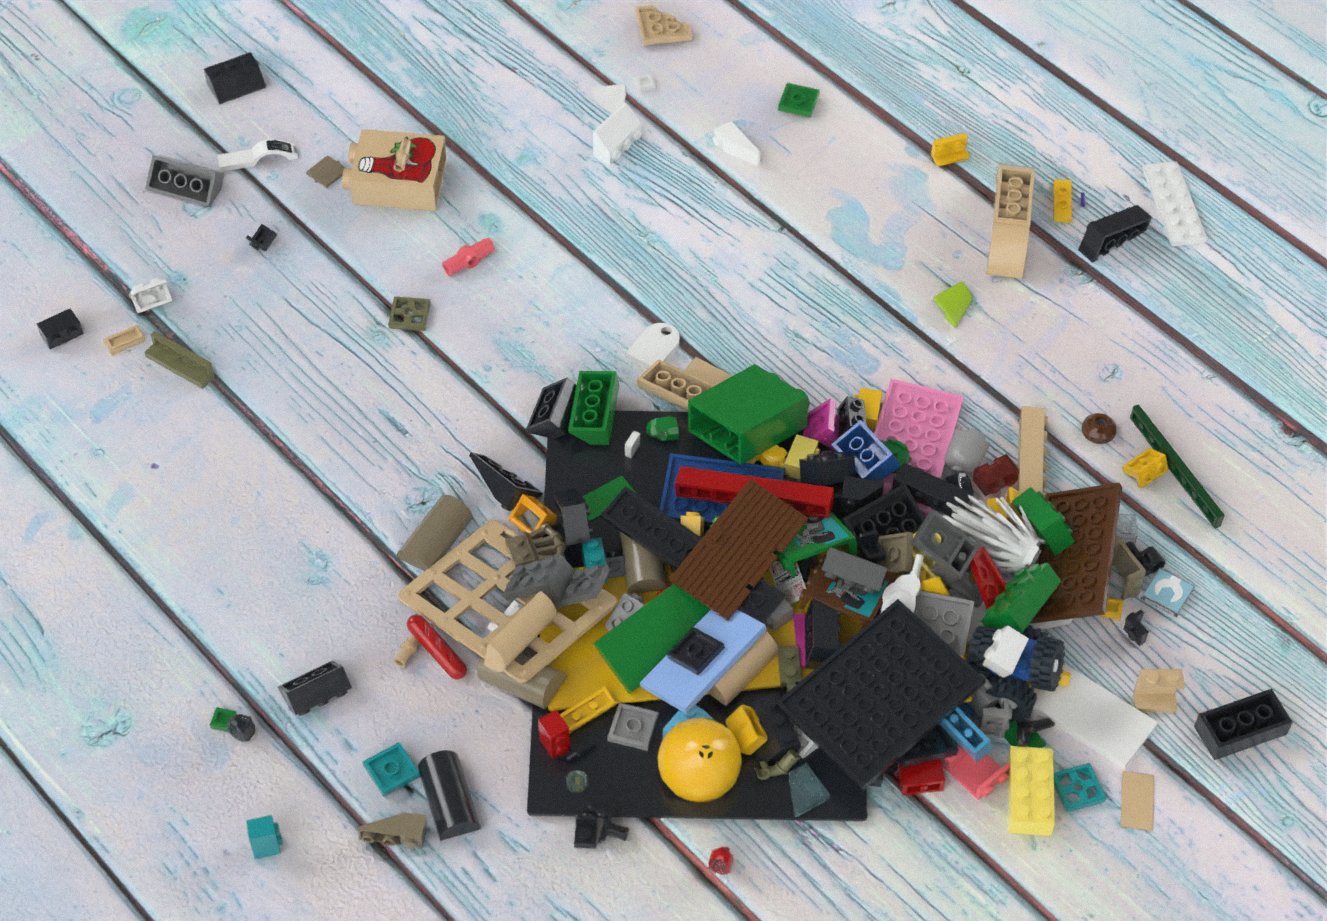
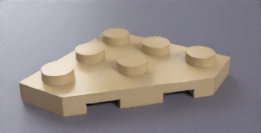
M652 5L635 7L643 46L692 41L690 24L686 22L681 23L676 20V17L666 12L661 13Z

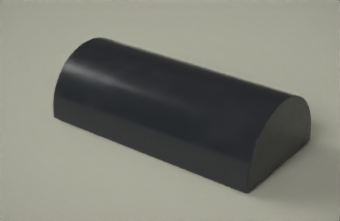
M442 750L424 757L418 764V771L439 840L442 841L480 830L481 826L458 754L454 751Z

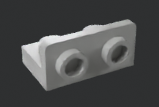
M1008 699L1003 700L1001 709L996 707L983 708L979 729L987 737L1004 738L1005 730H1009L1012 707H1008Z

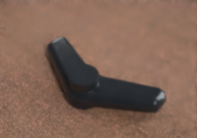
M1050 718L1018 722L1017 744L1026 747L1032 733L1051 728L1055 725V722Z

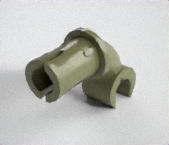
M789 749L780 761L775 762V765L768 766L767 762L762 761L759 762L762 769L755 767L754 769L758 778L765 780L772 776L788 774L789 769L800 757L795 750Z

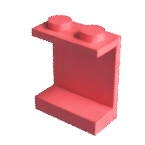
M960 745L957 746L959 749L957 755L946 757L943 761L942 767L977 800L983 796H989L997 784H1003L1009 777L1010 765L1008 763L1001 768L988 755H985L976 763Z

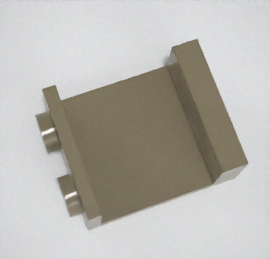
M1117 536L1115 538L1112 566L1114 565L1125 580L1121 599L1125 600L1134 598L1140 593L1146 570L1122 539Z

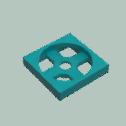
M1090 763L1053 773L1054 787L1066 813L1106 801V796ZM1077 773L1083 774L1090 779L1083 780L1079 778ZM1068 775L1071 783L1061 786V780ZM1080 784L1082 789L1076 790L1074 785ZM1095 787L1096 795L1089 799L1086 789ZM1071 793L1077 794L1080 801L1076 803L1070 802L1066 795Z

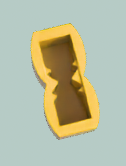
M741 705L725 720L727 728L737 739L741 753L751 755L768 740L756 712L750 706Z

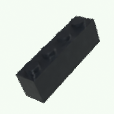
M907 463L902 464L893 479L892 490L905 483L915 502L942 512L954 519L952 513L956 512L947 506V502L969 511L968 508L955 500V497L972 506L973 501L968 498V495L974 497L973 493Z

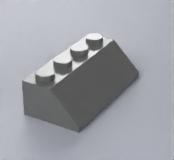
M152 155L145 189L210 207L221 191L225 173L163 155Z

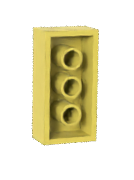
M1010 746L1007 763L1010 765L1008 772V833L1051 836L1055 825L1053 749Z

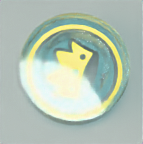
M580 770L570 772L566 778L568 789L572 792H582L585 790L588 784L586 774Z

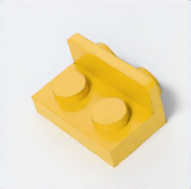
M966 133L933 140L931 156L937 166L969 159V154L966 151L968 141Z
M1148 448L1124 464L1122 469L1123 473L1137 479L1139 488H1144L1168 471V464L1165 454Z

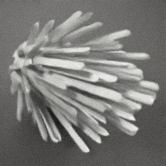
M968 495V498L982 509L972 507L955 497V500L977 515L949 502L946 503L956 513H952L954 519L946 515L943 517L960 531L971 536L969 538L976 542L980 548L985 547L1000 574L1015 573L1021 568L1026 569L1036 563L1041 553L1039 545L1040 543L1045 544V540L1037 536L1021 505L1019 509L1026 526L1002 496L1001 501L996 498L999 506L1017 525L1018 528H1016L1000 513H996L981 500H977L973 496Z

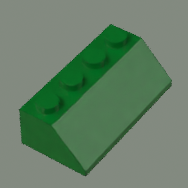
M579 371L568 431L590 445L610 444L620 386L616 371Z

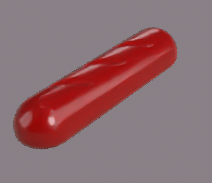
M418 614L410 616L406 625L412 635L451 678H463L467 673V666L424 617Z

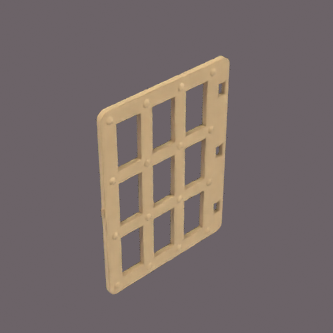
M495 520L485 523L398 593L399 600L484 659L488 643L523 608L521 607L511 617H508L482 600L496 587L505 591L506 585L510 581L508 578L515 569L512 560H510L496 571L470 554L486 542L511 558L505 545V538L502 536L505 533L510 537L520 535ZM460 562L486 580L470 592L446 576L445 573ZM432 583H435L460 601L444 613L419 596V594ZM601 588L596 599L580 602L589 610L575 622L556 610V617L551 623L562 629L563 632L549 644L537 636L528 646L538 653L523 666L513 660L503 672L517 682L525 683L612 611L617 606L616 597ZM534 595L516 598V600L525 606ZM470 608L498 626L484 639L456 621Z

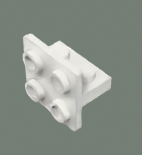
M159 277L151 280L149 285L143 286V284L132 287L133 289H131L129 297L133 301L137 314L173 301L166 285V279L161 280Z

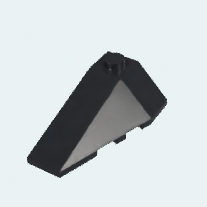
M470 453V458L494 498L502 504L501 507L503 509L512 511L522 494L535 497L536 499L542 496L543 492L528 481L522 482L516 479L517 475L515 473L502 469V465L483 454Z

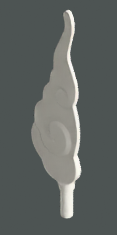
M916 555L913 569L909 575L900 576L895 582L886 587L883 592L881 613L897 599L913 613L915 612L916 596L921 590L919 578L924 559L923 555Z

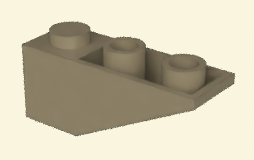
M405 812L358 826L357 830L359 839L364 842H381L389 846L396 844L414 849L416 847L423 848L428 824L426 815Z

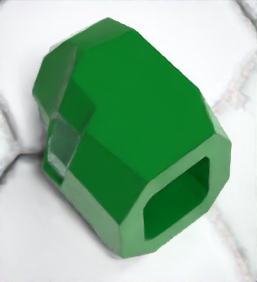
M675 417L655 418L649 421L646 426L647 434L653 438H658L661 441L679 439L678 424Z

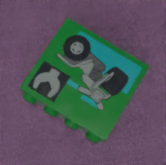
M832 512L829 518L805 515L809 519L782 553L777 550L773 552L778 556L776 562H780L784 571H788L792 577L796 576L794 562L828 551L830 547L836 548L841 546L850 555L858 554L856 537Z

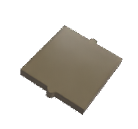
M327 155L306 171V175L314 179L316 183L318 182L327 188L342 177L343 170L346 167Z

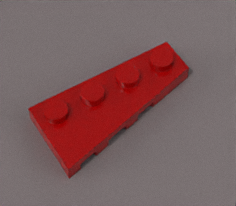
M981 547L970 562V567L985 607L988 609L995 603V598L1005 590L1006 582L985 547Z

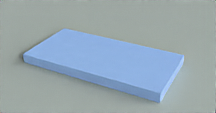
M710 610L694 627L724 644L725 648L699 675H696L669 660L666 655L640 682V685L646 691L687 714L767 630L765 624L739 610H736L728 621Z

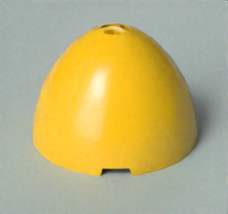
M691 718L676 724L664 736L657 757L662 780L677 796L694 802H707L724 795L735 784L742 764L741 750L732 732L723 724L707 718ZM708 745L710 748L704 749L702 746ZM699 751L704 753V758L700 757ZM713 752L712 757L708 759V753Z

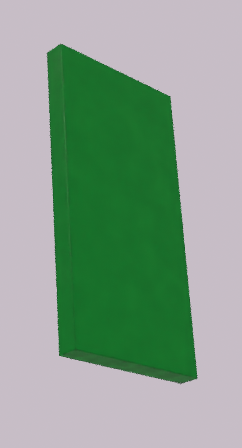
M673 584L595 641L593 645L628 694L641 686L640 682L711 609Z

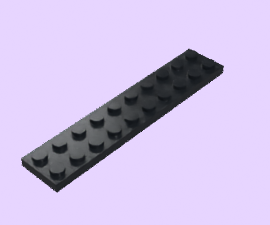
M626 486L601 514V519L676 570L702 539ZM761 579L755 587L749 584L746 586L751 592L737 610L764 624L784 600L785 594Z

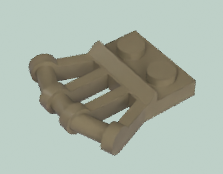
M544 522L539 529L531 533L524 532V535L505 539V545L515 568L519 565L530 564L549 557L562 555L565 558L566 544L562 541V535L560 532H556L548 522Z

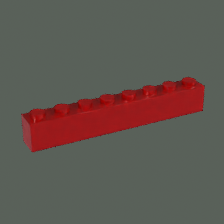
M680 466L675 481L677 497L730 504L749 479H751L801 512V514L824 518L830 517L834 503V488L691 467Z

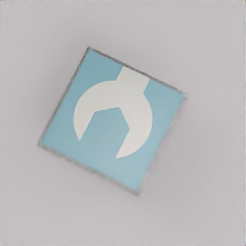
M1159 568L1142 594L1141 599L1177 617L1194 591L1195 585Z

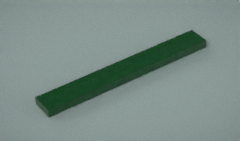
M1140 405L1133 406L1130 415L1131 421L1154 450L1166 455L1168 469L1215 529L1221 527L1225 516Z

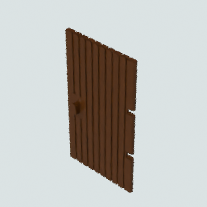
M749 479L669 578V581L728 621L751 591L746 586L749 584L755 587L778 558L773 552L777 550L782 553L809 518Z

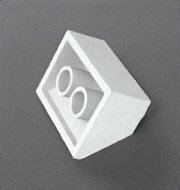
M626 102L593 131L594 157L609 165L618 160L620 155L625 150H628L631 144L638 140L642 134L641 122Z

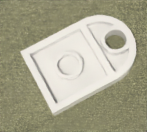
M667 323L650 325L627 350L626 358L647 369L658 359L666 362L679 346L680 335L678 330ZM668 331L671 334L664 335L662 332Z

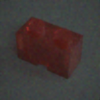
M1007 454L994 459V464L992 465L986 463L974 469L972 480L984 496L995 494L1000 489L1012 486L1017 482L1019 469Z

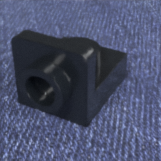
M589 813L576 815L574 847L595 849L597 816Z

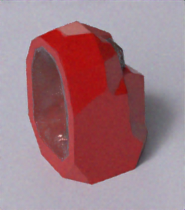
M729 847L712 850L709 859V869L714 873L726 875L731 872L734 858L730 853Z

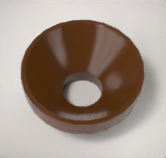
M1094 413L1084 419L1082 433L1087 440L1093 443L1105 444L1112 441L1115 437L1116 423L1106 414ZM1101 419L1104 420L1106 424L1101 426L1098 425L1095 421Z

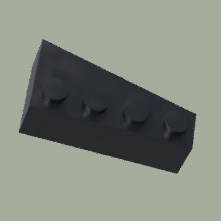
M1135 205L1120 212H1115L1112 215L1104 216L1099 220L1091 221L1086 227L1087 230L1078 251L1093 263L1097 261V256L1101 254L1103 256L1107 255L1112 247L1118 248L1127 239L1130 241L1144 233L1152 217L1139 205Z

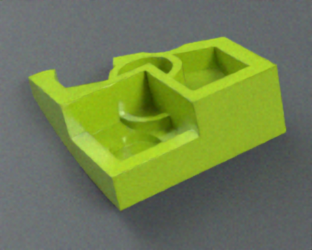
M961 281L934 296L933 302L945 312L944 318L955 328L958 326L961 317L966 313V309L972 303L973 298L967 286Z

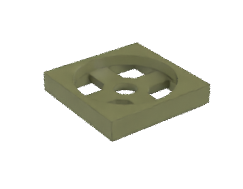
M394 296L388 324L389 328L425 331L431 304L430 299ZM407 304V306H405L404 308H399L400 306ZM415 304L421 306L424 310L416 309ZM412 311L413 314L407 315L406 312ZM394 315L403 316L404 322H397ZM423 317L420 323H411L412 318Z

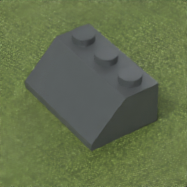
M830 547L821 572L825 573L824 577L836 580V577L843 579V583L855 587L857 584L863 586V591L874 594L875 591H880L887 568Z

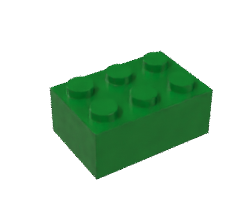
M1030 487L1012 500L1022 517L1019 509L1021 505L1037 536L1045 540V545L1057 556L1075 542L1071 536L1073 531L1067 524H1064L1066 519L1061 512L1058 511L1056 513L1050 501L1046 503L1043 494L1040 491L1036 493Z

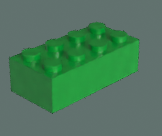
M1048 562L1040 565L1034 564L1030 568L1017 570L1012 581L1005 585V590L995 598V603L985 611L986 614L981 620L984 626L997 629L1009 626L1019 633L1023 632L1061 582Z

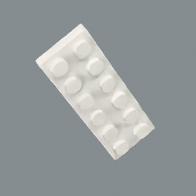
M1178 162L1143 165V173L1171 246L1206 243L1207 236Z

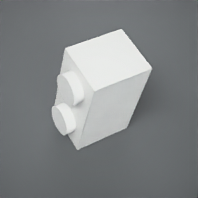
M1009 626L998 629L993 635L992 640L994 642L984 654L986 659L983 665L1003 678L1011 675L1029 638Z

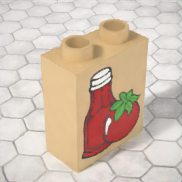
M362 129L359 142L351 143L349 147V163L353 164L352 168H344L342 175V187L351 191L352 204L436 211L447 162L445 136ZM407 139L411 141L410 157L406 161L405 170L398 172L393 168L396 161V152L400 148L401 141Z

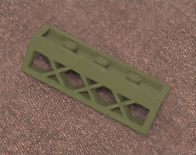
M155 331L151 333L153 344L145 351L147 358L202 389L215 377L211 362Z

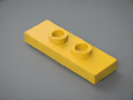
M1054 179L1053 222L1071 223L1072 180Z

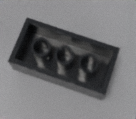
M1271 688L1198 714L1194 727L1212 758L1217 760L1288 734L1293 722Z

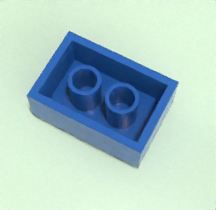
M861 420L831 444L836 452H846V455L854 456L855 474L859 478L882 481L900 466L892 452Z

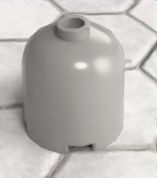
M962 427L955 429L944 457L946 466L952 473L971 475L978 470L990 446V443L985 441L986 436L973 428H969L968 431L962 430Z

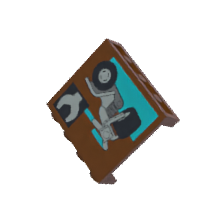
M823 554L820 566H816L813 577L808 579L807 589L803 588L800 593L799 600H801V605L799 609L804 610L808 601L815 599L843 614L863 621L862 630L880 614L883 605V592L887 586L896 581L897 574L887 571L880 591H875L874 594L863 591V586L856 584L855 587L844 584V580L836 577V580L824 577L825 573L821 572L827 555Z

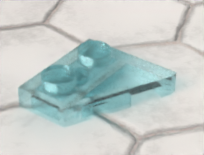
M807 763L789 772L788 778L795 818L830 799V794Z

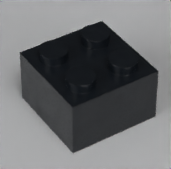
M822 451V455L808 454L807 458L799 459L802 483L827 486L844 482L845 476L856 477L854 456L846 455V452H836L833 454V451Z

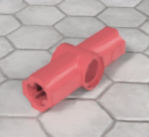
M489 237L472 246L464 245L458 250L456 255L442 262V267L448 276L466 267L474 268L478 265L480 259L495 251V246Z

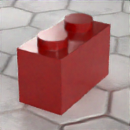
M555 710L538 719L540 742L551 758L554 759L557 756L566 754L570 750V729L558 711Z
M941 759L904 768L899 764L897 774L902 796L944 791L946 780Z

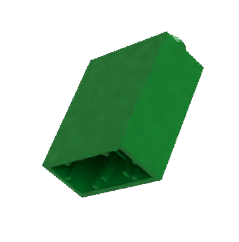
M753 364L688 400V431L742 465L806 428L810 405L809 398L803 390L795 389L782 381L775 373H769L758 365Z

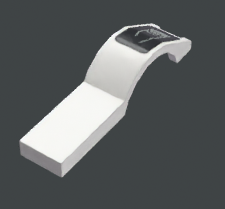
M267 139L257 143L252 149L217 155L220 171L224 172L256 166L260 158L269 154H281L288 160L298 159V156L293 150L296 149L295 143Z

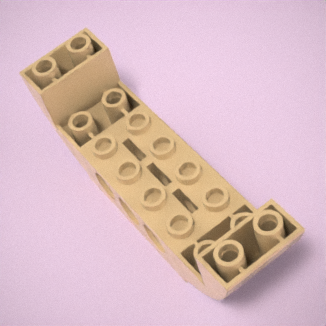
M998 163L991 244L986 273L988 275L1023 278L1031 222L1034 167Z

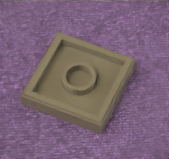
M904 532L879 536L878 543L885 551L886 558L885 560L878 561L877 564L886 567L887 571L894 574L910 573L912 571L913 544H911L913 533Z

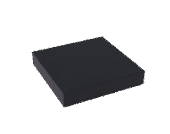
M692 627L666 655L669 660L699 675L725 647L722 642Z

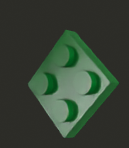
M787 83L778 105V111L811 118L820 90Z

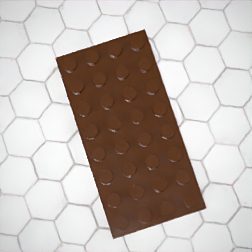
M1120 482L1046 494L1045 502L1050 501L1056 509L1055 512H1061L1066 519L1064 524H1067L1073 531L1071 536L1075 542L1057 556L1045 544L1040 543L1039 550H1041V553L1035 564L1040 565L1048 562L1061 582L1029 624L1105 615L1122 494Z

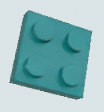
M400 742L362 761L364 768L383 797L420 778L419 771Z

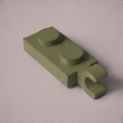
M798 646L778 647L780 686H786L787 692L801 681Z

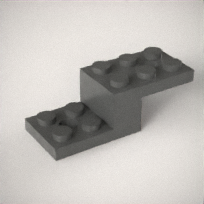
M934 509L931 510L912 539L911 544L936 562L930 572L937 577H941L944 583L966 600L975 601L974 606L976 608L980 607L983 599L976 582L972 584L969 580V575L973 574L970 562L980 546ZM935 533L939 534L941 537L940 544L937 543L934 539Z
M562 555L549 557L541 561L517 566L502 596L509 601L541 591L552 601L555 608L596 599L610 568L607 564H602L575 572Z

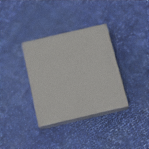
M619 703L608 734V741L648 751L659 712Z

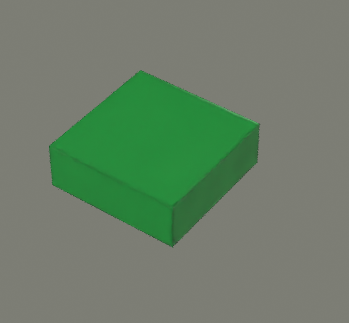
M216 707L210 723L211 729L228 732L226 724L232 716L237 715V712Z

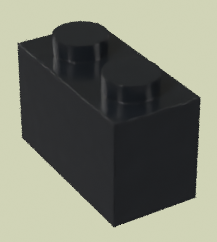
M71 308L37 323L40 336L49 349L60 346L83 334L80 321Z

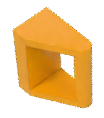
M522 494L508 520L523 533H531L539 529L544 522H548L553 526L557 521V517L535 497ZM529 509L540 518L534 530L519 519Z

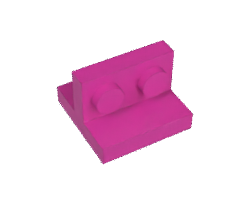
M830 398L808 412L807 427L804 428L803 432L804 437L817 440L832 450L834 448L831 444L839 436L840 420L839 416L835 414L836 401Z

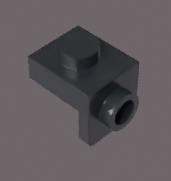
M261 224L251 238L247 235L246 239L250 241L249 245L257 251L260 248L266 252L277 236V233Z
M877 530L861 533L857 544V550L864 560L872 563L885 560L886 558L885 551L877 541L879 534Z
M619 551L607 552L605 559L606 564L610 568L607 578L625 576L624 555L622 553L619 554Z
M1142 610L1130 613L1125 619L1126 622L1123 628L1128 637L1139 646L1146 642L1149 633L1141 624L1144 615Z

